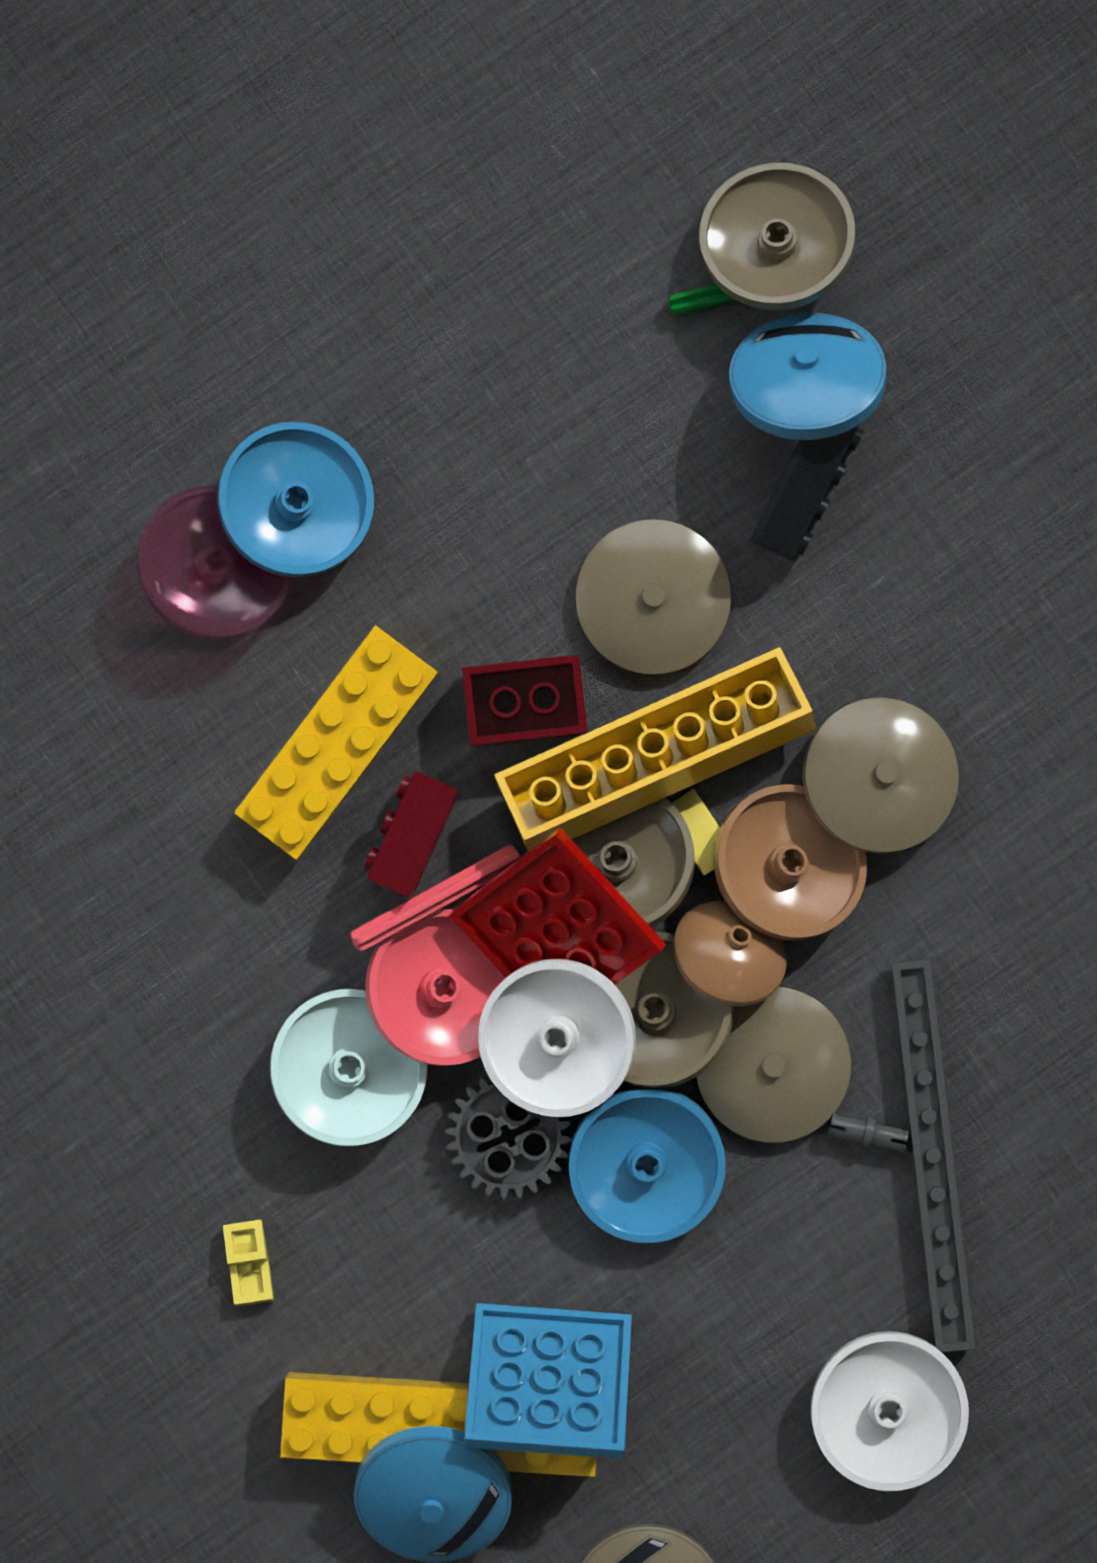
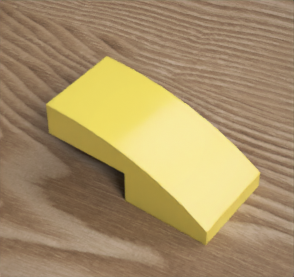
M692 789L671 803L677 808L687 823L694 845L695 864L702 875H706L714 870V847L720 827L696 791Z
M262 1220L223 1225L234 1305L243 1306L274 1301Z

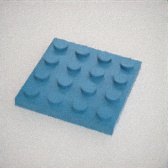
M476 1303L464 1447L624 1459L632 1314Z

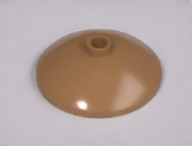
M710 901L692 908L681 919L673 936V956L681 975L698 993L717 1003L729 1006H748L759 1003L774 993L784 977L787 957L782 939L766 936L749 927L731 910L726 901Z

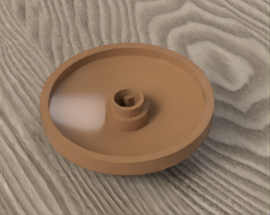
M783 784L758 790L730 811L722 823L716 838L714 870L719 889L726 903L745 924L766 936L795 941L819 936L836 927L850 915L864 890L867 876L866 852L858 851L842 844L820 825L808 805L804 786Z

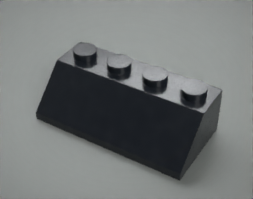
M859 425L832 437L798 441L749 541L790 561L795 553L803 556L813 536L806 531L813 518L818 521L821 520L830 502L824 495L830 483L838 486L847 468V465L841 463L847 449L855 451L864 433V430L858 428Z

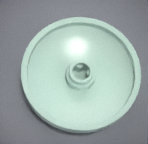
M340 989L322 993L311 998L288 1017L273 1044L270 1058V1078L272 1089L280 1108L290 1122L299 1130L320 1142L334 1146L350 1147L376 1142L396 1131L407 1121L416 1109L424 1092L427 1064L407 1058L395 1050L382 1037L370 1015L364 990Z

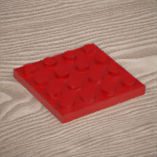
M561 828L557 829L456 906L449 914V917L505 978L517 969L536 961L565 959L585 964L597 970L616 985L660 953L666 945Z

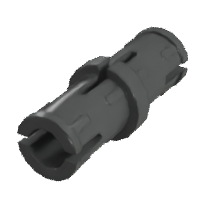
M836 1113L830 1117L831 1125L828 1126L827 1137L829 1138L834 1137L861 1143L860 1147L866 1149L874 1146L896 1151L900 1154L905 1152L906 1145H904L905 1142L903 1141H908V1129L877 1124L875 1119L868 1117L866 1121L837 1115Z

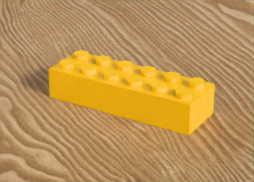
M375 625L234 813L294 859L300 860L437 679L439 673Z

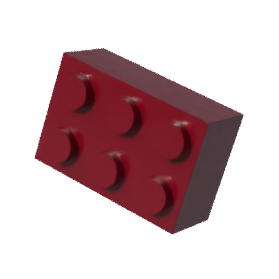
M579 654L462 667L471 747L578 736L588 733Z
M414 771L412 778L405 775L395 796L402 799L396 814L390 811L387 813L379 832L386 835L380 849L374 847L371 849L363 869L370 871L367 879L408 898H412L460 791L417 771Z

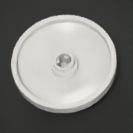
M547 959L536 961L517 969L496 987L482 1011L478 1029V1043L481 1059L488 1076L498 1090L511 1102L539 1115L568 1117L596 1108L619 1088L626 1078L634 1059L636 1031L629 1005L619 989L607 977L597 970L576 961Z
M876 1332L858 1337L845 1344L825 1363L816 1379L811 1397V1422L822 1453L830 1464L843 1476L870 1489L900 1491L911 1489L930 1481L953 1461L961 1448L967 1432L969 1418L968 1399L964 1384L950 1360L935 1346L919 1337L906 1333Z

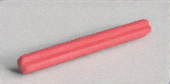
M507 845L357 927L350 933L353 945L358 951H365L485 885L520 858L518 851L512 845Z

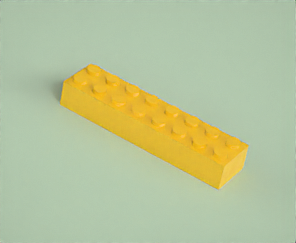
M778 647L496 773L494 776L527 851H530L559 828L570 839H574L815 731L814 715L781 647Z
M288 1372L285 1378L280 1457L362 1462L366 1454L377 1443L389 1435L405 1429L421 1426H440L465 1432L469 1383ZM493 1449L504 1462L509 1472L595 1477L596 1457Z

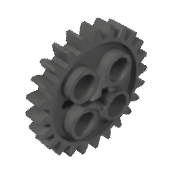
M481 1077L479 1078L481 1090L477 1092L474 1088L467 1086L466 1091L470 1099L468 1101L461 1098L455 1100L456 1104L462 1109L461 1113L449 1112L448 1117L457 1122V1125L446 1128L445 1133L455 1136L456 1140L448 1143L446 1149L458 1150L459 1153L451 1160V1164L463 1163L465 1165L460 1173L461 1178L470 1174L475 1176L472 1183L473 1189L482 1182L486 1183L487 1196H490L494 1188L497 1187L500 1188L502 1199H506L508 1190L514 1188L518 1198H522L523 1186L528 1185L531 1191L536 1193V1180L540 1178L548 1185L551 1183L547 1173L549 1169L561 1172L562 1168L555 1159L556 1157L568 1158L569 1153L560 1148V1144L571 1142L572 1137L561 1134V1130L569 1127L571 1123L568 1120H559L558 1117L539 1115L530 1111L522 1119L511 1118L506 1111V1105L510 1100L494 1084L489 1085ZM484 1115L492 1120L494 1128L488 1136H478L472 1131L471 1122L475 1117ZM534 1118L540 1119L538 1125L518 1133L515 1136L516 1143L513 1145L504 1140L483 1152H478L476 1149L478 1145L499 1137L502 1134L501 1127L503 1125H507L512 1130ZM533 1133L541 1135L546 1142L545 1149L536 1155L528 1153L523 1146L525 1137ZM498 1150L507 1153L511 1160L510 1166L501 1172L493 1170L488 1163L490 1154Z

